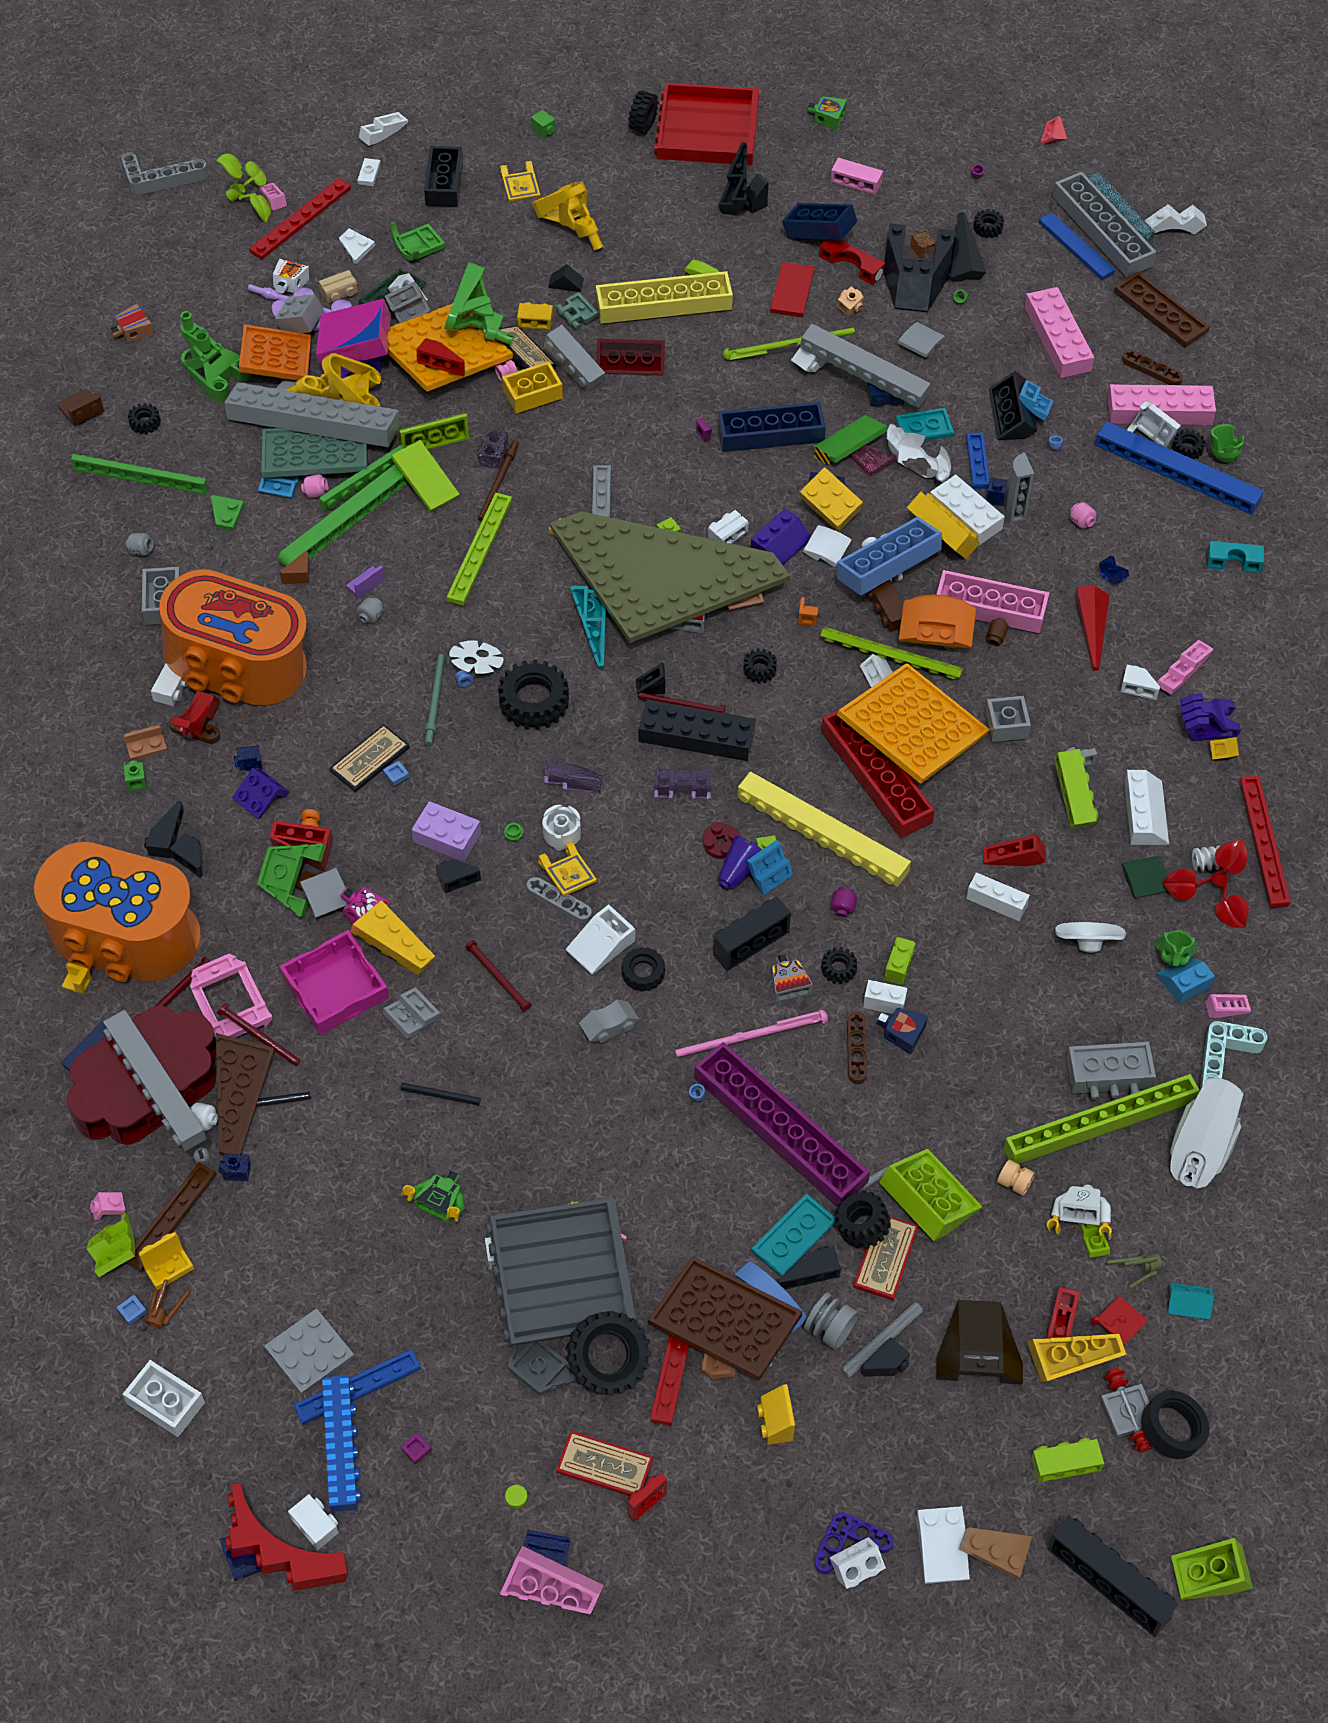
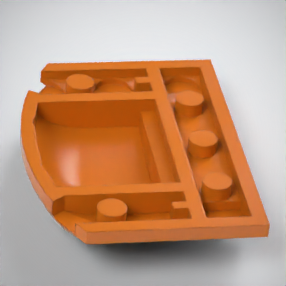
M928 594L907 599L903 603L899 641L971 649L976 608L966 601L947 595Z

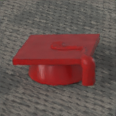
M1119 1296L1099 1317L1094 1316L1092 1318L1091 1325L1095 1327L1099 1323L1108 1334H1119L1123 1345H1125L1148 1320Z

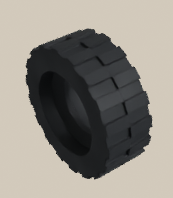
M639 947L638 949H632L623 958L622 977L628 987L644 992L651 991V989L657 988L662 983V979L665 976V962L662 959V955L658 954L656 950L648 947ZM639 962H648L652 965L653 972L648 977H639L634 973V966Z

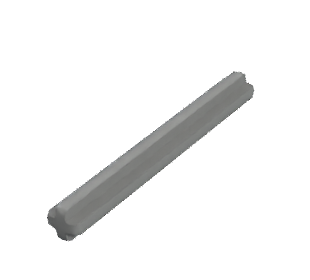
M917 1302L913 1303L842 1367V1372L847 1377H851L890 1337L894 1338L922 1313L923 1308Z

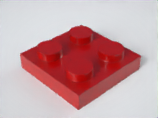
M662 1473L656 1477L652 1476L649 1478L643 1489L640 1491L636 1490L629 1496L628 1517L633 1522L638 1520L667 1494V1478Z

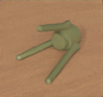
M1157 1253L1107 1260V1264L1124 1263L1125 1266L1141 1264L1143 1271H1148L1146 1275L1130 1284V1289L1148 1278L1156 1276L1157 1270L1162 1269V1261Z

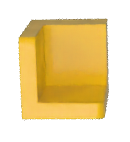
M1237 737L1210 741L1212 760L1239 756Z
M68 962L66 965L68 975L62 987L84 994L92 979L88 968Z

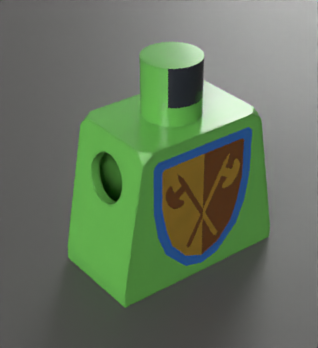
M821 97L818 104L809 103L808 112L815 114V123L838 130L846 112L847 99Z

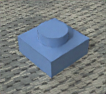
M400 761L383 769L384 775L393 786L409 778V773Z
M135 1295L117 1307L129 1325H132L147 1314L146 1309Z

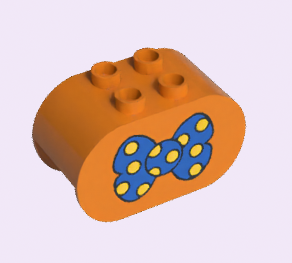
M77 842L54 852L43 863L36 875L34 894L49 938L55 950L67 959L69 963L88 968L89 971L92 967L105 970L108 977L119 982L127 981L128 977L140 981H158L171 977L184 969L194 958L198 950L201 931L197 917L188 908L190 904L189 884L185 875L171 864L96 843Z

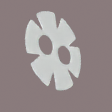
M478 641L460 642L459 644L464 649L453 646L449 653L450 657L459 658L451 660L455 666L467 672H470L474 667L476 674L493 672L489 665L500 668L503 664V657L494 656L501 654V652L496 647L484 642L480 647H478ZM478 650H486L489 655L487 657H479L476 652ZM473 657L477 662L475 664H467L464 662V658Z

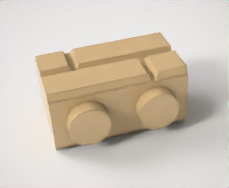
M349 270L318 281L320 293L327 304L358 293L357 282Z

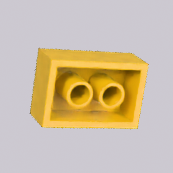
M549 361L502 376L503 392L516 414L563 399L562 383Z
M825 467L800 491V498L837 532H840L863 509V502Z

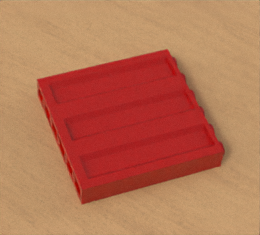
M665 83V89H662L661 99L663 100H660V110L662 111H659V120L661 122L658 121L657 131L659 132H656V142L658 143H655L654 153H657V159L732 164L741 142H746L747 165L753 164L759 103L758 88Z

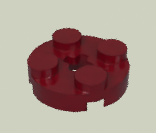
M713 823L703 834L702 843L705 851L714 858L724 859L735 836H740V832L728 824ZM723 838L725 839L726 843L722 842L721 844H719L717 839Z

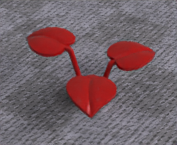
M1243 839L1227 842L1216 850L1215 861L1218 866L1224 869L1217 870L1213 876L1195 882L1196 873L1190 869L1182 868L1173 871L1164 879L1163 885L1179 900L1192 898L1197 891L1195 885L1213 881L1214 885L1223 888L1224 901H1220L1216 905L1218 918L1231 927L1243 928L1246 926L1249 914L1248 903L1239 895H1232L1227 898L1226 885L1230 880V873L1238 874L1242 872L1247 864V849Z

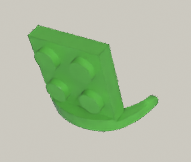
M391 222V231L395 245L402 256L408 261L417 260L445 248V242L429 224L399 235L396 223Z

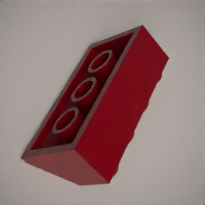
M597 338V364L605 373L664 375L665 340Z

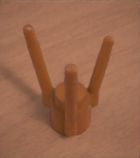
M167 1279L163 1281L158 1298V1291L156 1289L153 1291L145 1321L148 1325L159 1329L162 1327V1324L168 1325L170 1318L191 1293V1290L188 1289L166 1316V1311L160 1308V1304L168 1283Z

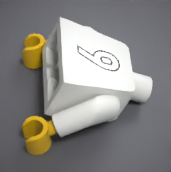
M1084 1185L1083 1187L1072 1186L1067 1193L1056 1198L1051 1214L1053 1218L1047 1222L1049 1232L1051 1227L1056 1226V1234L1060 1233L1061 1227L1058 1222L1060 1218L1061 1221L1100 1225L1101 1223L1099 1238H1102L1103 1232H1107L1109 1240L1111 1239L1112 1230L1109 1227L1111 1223V1207L1104 1197H1100L1099 1189H1094L1091 1185Z

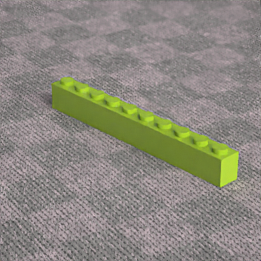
M1191 1074L1007 1137L1003 1150L1008 1160L1010 1159L1020 1164L1186 1106L1193 1099L1197 1098L1200 1090Z

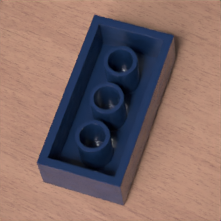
M797 203L782 220L787 238L830 239L836 241L842 240L858 222L852 204Z

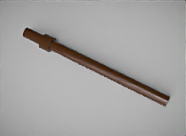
M517 440L512 441L510 448L504 454L505 459L478 516L479 521L483 520L495 493H497L510 462L515 458V451L519 445Z

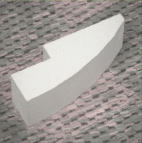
M399 112L376 117L373 124L361 126L359 138L368 146L376 144L399 131L408 123V120Z

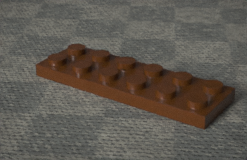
M1136 272L1114 288V292L1185 347L1209 332L1210 326L1140 272Z

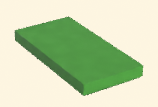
M864 415L815 446L830 455L831 461L837 463L887 432L888 428L887 425Z

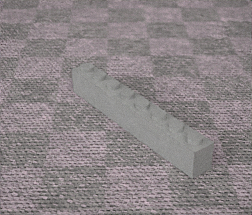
M814 324L810 325L801 338L800 348L847 371L851 375L861 378L865 382L877 386L881 390L891 393L910 405L919 408L929 394V382Z
M123 1010L103 1021L105 1037L108 1041L112 1040L114 1042L112 1046L116 1054L123 1056L122 1062L128 1071L132 1070L134 1073L132 1077L137 1086L141 1084L144 1088L142 1093L147 1101L151 1099L153 1102L151 1106L156 1115L159 1116L161 1114L163 1118L162 1124L167 1131L171 1130L174 1134L172 1139L176 1146L181 1145L183 1150L187 1151L206 1140L204 1129L127 1012Z

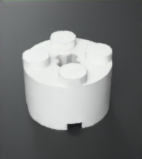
M555 805L546 810L542 820L543 837L546 843L558 851L566 849L565 844L573 842L575 845L581 838V821L577 810L571 806L562 807V805Z

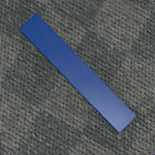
M1053 213L1039 219V224L1101 281L1114 274L1115 269Z
M413 1350L404 1352L349 1378V1382H354V1395L350 1396L351 1402L421 1370ZM323 1391L293 1404L302 1425L324 1415Z

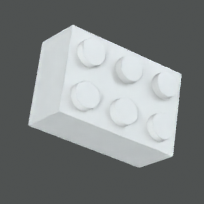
M149 1360L123 1393L125 1401L129 1406L176 1437L180 1436L205 1404L201 1392Z

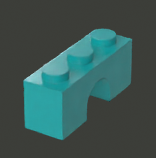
M1210 541L1207 551V568L1225 570L1227 561L1233 559L1241 562L1243 571L1261 573L1264 563V546Z

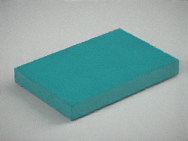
M945 408L897 415L895 417L897 426L902 428L905 433L925 436L924 441L954 436V431Z

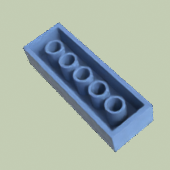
M916 517L837 561V579L859 595H863L940 551L942 533L921 518Z

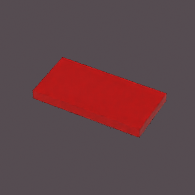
M782 262L770 313L803 318L814 274V266Z

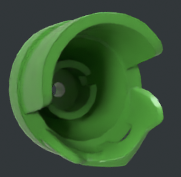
M1218 425L1211 430V453L1220 462L1234 463L1241 455L1244 435L1239 437L1238 440L1234 439L1233 425Z

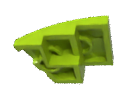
M126 1212L120 1215L121 1221L114 1225H107L101 1232L88 1240L87 1250L96 1261L94 1271L98 1277L135 1256L134 1234Z

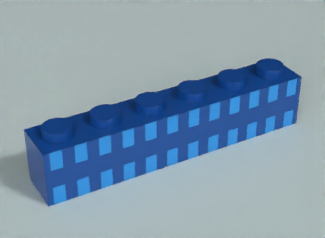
M348 1375L323 1377L329 1507L331 1512L357 1509V1502H361L360 1488L356 1489V1481L360 1480L359 1467H355L354 1459H358V1446H353V1438L357 1437L356 1424H352V1417L356 1416L355 1403H351L350 1398L351 1395H354V1382H349Z

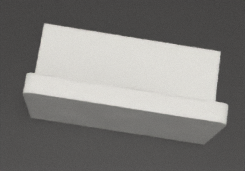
M874 654L860 665L871 687L893 673L886 659Z

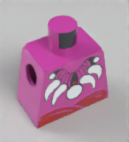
M346 887L340 894V897L348 902L342 911L353 924L381 900L387 906L390 903L365 887L360 888L355 893Z

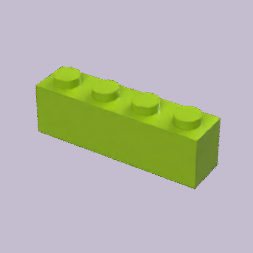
M1080 749L1058 752L1054 757L1070 828L1076 829L1093 826L1097 821L1096 819H1098V812L1092 803L1094 796L1088 786L1089 775L1084 769V755L1081 754Z

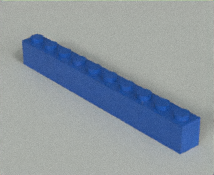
M1106 422L1097 434L1095 446L1250 515H1253L1262 500L1263 490L1117 425Z

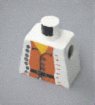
M279 259L273 273V287L278 293L282 294L285 291L294 293L309 281V266Z

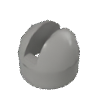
M201 1147L194 1151L193 1158L195 1163L198 1164L200 1162L204 1165L209 1162L210 1153L206 1148ZM200 1152H202V1154H203V1156H204L203 1159H200V1156H199V1153H200Z

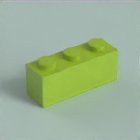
M1084 1438L1079 1440L1078 1443L1072 1444L1063 1442L1051 1448L1041 1446L1033 1451L1031 1457L1038 1483L1102 1471L1104 1466L1098 1440H1090V1438Z

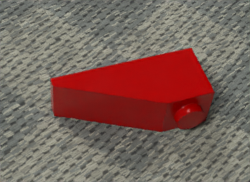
M425 338L416 349L418 364L464 377L465 361L441 342Z
M1037 834L983 847V863L985 865L1031 866L1046 862L1045 845Z
M1063 1286L1058 1287L1047 1339L1070 1337L1080 1296L1079 1290Z

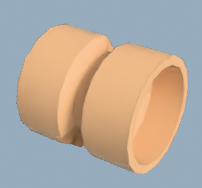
M1009 1159L1004 1165L997 1183L1006 1188L1011 1186L1014 1192L1024 1196L1034 1179L1035 1172L1026 1167L1021 1169L1020 1164Z

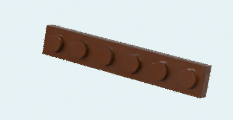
M198 1162L136 1242L135 1256L126 1261V1264L141 1273L144 1271L139 1252L147 1245L158 1242L163 1236L173 1233L216 1177L215 1171Z

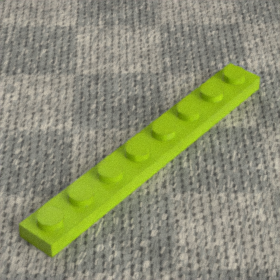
M495 493L447 595V602L465 605L512 503L511 496Z
M828 627L823 628L820 635L825 637L824 640L835 643L836 640L842 642V645L852 648V646H856L862 652L869 653L872 651L882 658L892 657L898 663L909 662L915 668H929V672L935 674L942 672L951 679L960 678L963 674L964 668Z

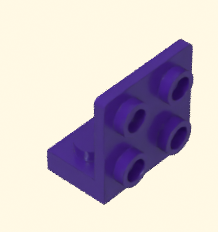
M252 767L232 799L254 817L260 819L275 797L281 796L285 798L289 791L266 772Z

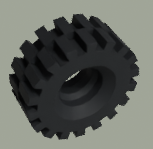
M643 90L638 91V94L633 99V104H631V111H629V129L643 134L649 132L658 110L657 105L659 101L656 94Z

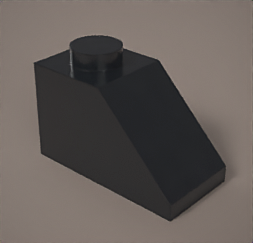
M760 173L754 177L747 187V202L743 207L751 214L768 206L769 182Z
M185 833L170 847L171 856L175 861L201 878L203 876L201 843L197 838L190 837Z
M454 859L436 865L437 877L445 893L481 881L479 867Z
M890 1337L862 1366L861 1374L864 1377L895 1376L899 1371L901 1373L904 1372L909 1366L910 1353Z

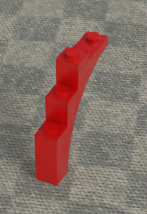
M241 1484L231 1485V1493H227L228 1505L229 1507L233 1506L234 1514H231L232 1527L229 1528V1535L225 1537L226 1550H231L232 1558L255 1554L256 1566H261L262 1574L285 1571L287 1584L291 1583L292 1591L346 1582L347 1569L344 1552H308L292 1547L275 1538L262 1527L250 1511L245 1501Z

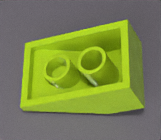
M1235 1538L1171 1556L1182 1600L1231 1595L1253 1589L1243 1546Z

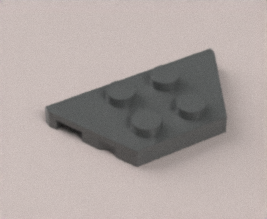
M543 1341L513 1346L512 1355L507 1366L508 1370L539 1396L576 1382L573 1373L570 1374L569 1362Z

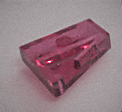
M864 445L849 455L870 476L892 464L897 458L895 454L889 456L883 454L882 450L871 448L868 445Z

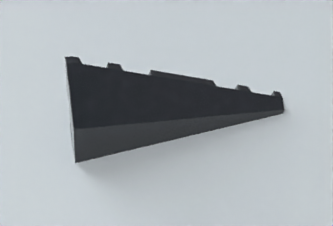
M741 142L726 176L728 183L718 204L722 214H737L747 202L746 142Z
M961 212L957 215L958 221L955 227L956 235L953 242V260L950 265L951 274L949 275V280L960 282L966 278L980 280L986 274V269L966 214Z

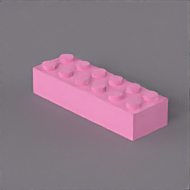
M1055 287L1027 293L1024 308L1060 378L1092 371L1094 356L1059 288Z
M1110 384L1107 398L1110 423L1132 424L1140 411V405L1145 401L1154 404L1178 424L1213 425L1216 413L1213 386Z
M943 570L937 591L938 595L952 596L966 601L972 607L974 606L976 608L975 620L991 623L992 620L1001 618L1006 621L1009 627L1040 633L1049 597V592Z

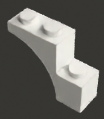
M1168 204L1142 222L1144 234L1147 236L1167 229H1182L1196 234L1207 226L1204 214L1194 205L1179 214Z

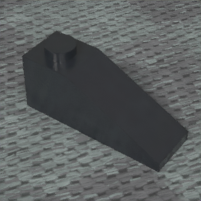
M177 801L150 830L149 837L145 838L144 847L147 849L149 856L172 857L170 847L176 843L184 814L182 801Z
M823 1246L813 1251L780 1277L778 1284L785 1290L839 1278L841 1267L835 1247L828 1248Z

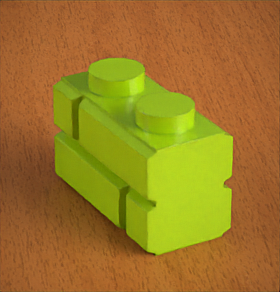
M896 937L885 969L884 980L903 985L914 954V941Z

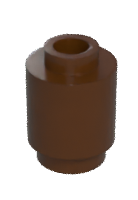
M997 618L991 621L986 635V642L988 644L1000 646L1003 643L1009 628L1004 619Z

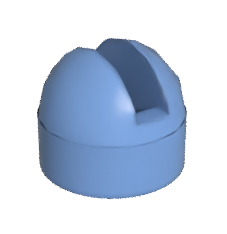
M1051 436L1049 438V447L1053 451H1057L1062 447V437Z
M694 1084L690 1087L689 1094L693 1100L698 1102L704 1100L706 1090L703 1085ZM696 1090L700 1091V1096L697 1095Z

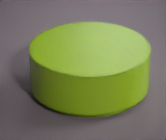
M520 1485L510 1486L505 1493L507 1505L514 1509L523 1507L527 1502L525 1488Z

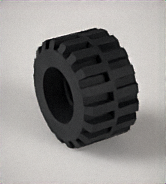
M861 1191L858 1194L853 1192V1195L850 1197L849 1195L845 1196V1200L839 1202L840 1207H836V1215H834L836 1225L844 1241L848 1242L850 1246L855 1245L859 1249L861 1246H864L866 1249L869 1248V1245H878L877 1242H882L884 1235L889 1233L888 1228H891L890 1215L883 1200L870 1191L868 1194L866 1191ZM871 1215V1218L865 1223L854 1224L858 1218Z

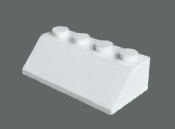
M1127 770L1124 786L1130 845H1169L1162 781L1147 770Z

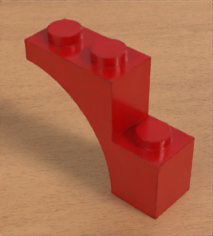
M197 691L188 710L178 718L173 716L171 724L183 736L193 738V736L200 737L206 719L213 720L219 699L214 695Z

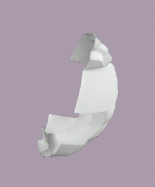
M890 424L887 430V440L889 448L897 461L904 465L902 461H906L908 458H925L931 465V469L927 468V476H921L925 478L936 476L937 480L944 483L949 478L951 471L947 451L941 446L939 455L936 458L930 457L921 448L925 436L916 433H905L902 428Z

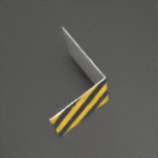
M815 446L814 457L829 466L830 455Z

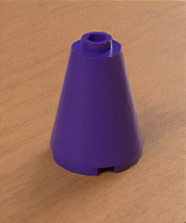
M735 836L732 840L717 878L719 886L725 890H733L751 874L747 860L762 850L753 842L751 844L746 843V838L742 836Z

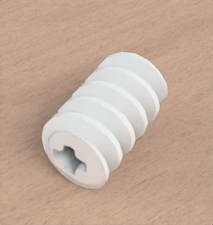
M1220 845L1216 846V848L1210 846L1208 849L1206 847H1202L1201 850L1198 848L1193 849L1192 864L1194 870L1197 871V867H1199L1201 872H1204V868L1207 866L1208 870L1211 871L1212 865L1215 866L1216 870H1219L1220 866L1215 861V852Z

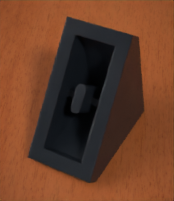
M566 264L551 274L548 288L581 292L584 278Z
M661 662L636 679L637 694L640 692L653 695L665 694L664 663Z

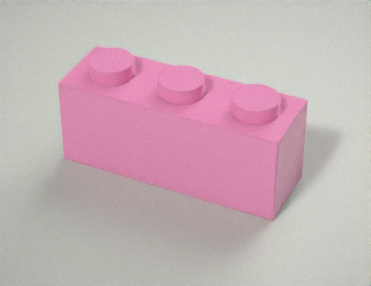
M841 158L837 159L831 170V182L875 195L883 180V170Z

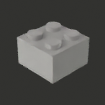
M315 294L290 296L279 310L275 321L281 330L307 333L313 330L324 309Z
M1024 696L987 699L985 715L992 742L1028 739L1031 724Z

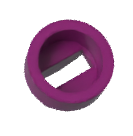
M975 164L972 167L971 174L974 178H981L985 169L981 164Z

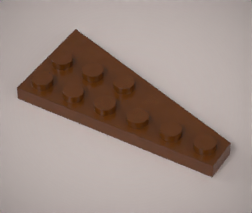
M216 1033L219 1155L240 1159L274 1054V1048Z

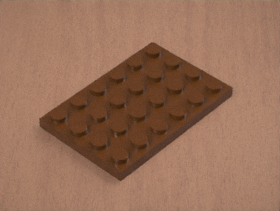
M692 1256L649 1317L648 1324L760 1381L801 1319L802 1311Z

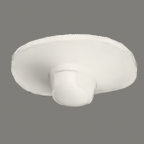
M1071 922L1057 925L1055 928L1057 936L1065 939H1076L1079 949L1089 953L1100 951L1103 941L1111 939L1122 940L1126 937V932L1123 928L1106 923Z

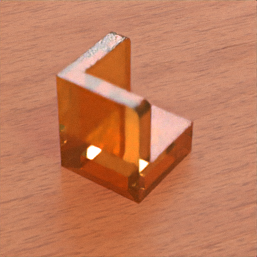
M927 231L915 234L911 239V248L920 259H923L924 250L935 246V241Z

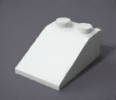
M962 1506L918 1510L916 1524L925 1584L969 1580L968 1555L959 1550L965 1533Z

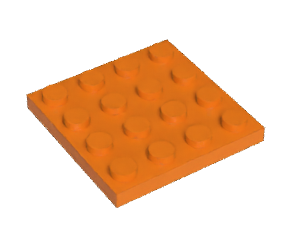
M244 324L238 372L296 381L307 376L311 335Z

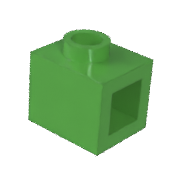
M544 110L531 116V129L541 137L545 138L556 131L554 117Z

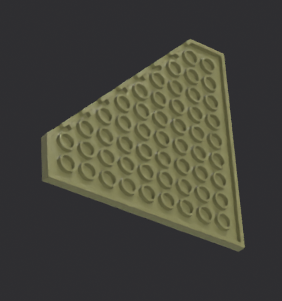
M582 511L550 523V529L629 643L790 581V574L774 553Z

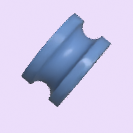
M461 670L455 675L459 687L468 686L473 682L471 672Z

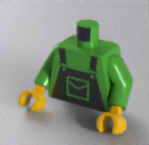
M449 1171L445 1178L434 1175L431 1179H427L413 1187L405 1185L401 1192V1196H408L407 1200L409 1202L415 1197L416 1208L448 1223L452 1221L453 1217L455 1218L454 1221L458 1222L459 1216L465 1210L464 1195L461 1193V1187L456 1184L460 1176L453 1171Z

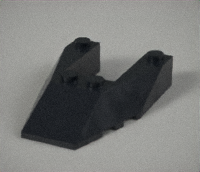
M890 223L884 274L894 309L928 313L937 295L949 279L955 230H938L934 261L902 258L906 225Z

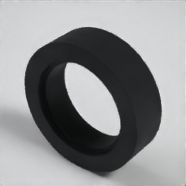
M1175 1390L1163 1391L1152 1399L1142 1412L1141 1425L1145 1437L1158 1452L1173 1459L1188 1458L1200 1449L1208 1439L1209 1422L1202 1407L1185 1393ZM1161 1408L1175 1409L1187 1419L1192 1429L1190 1441H1177L1164 1431L1159 1422V1410Z

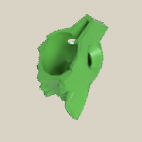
M1179 929L1168 933L1164 932L1163 937L1158 936L1154 942V946L1160 952L1164 962L1171 966L1179 967L1188 964L1191 957L1197 952L1195 938Z

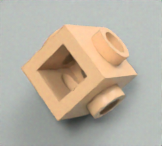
M852 286L848 290L845 289L838 298L837 308L848 317L855 311L858 312L863 306L862 293L858 289L855 290Z

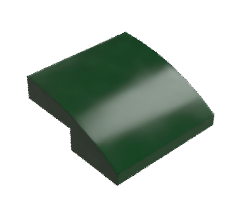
M1159 855L1122 863L1125 878L1130 884L1134 899L1169 892L1163 885V881L1168 875Z

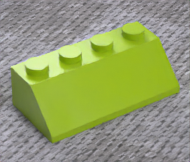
M461 413L396 430L398 444L406 448L421 440L428 450L469 439L468 416L466 413Z

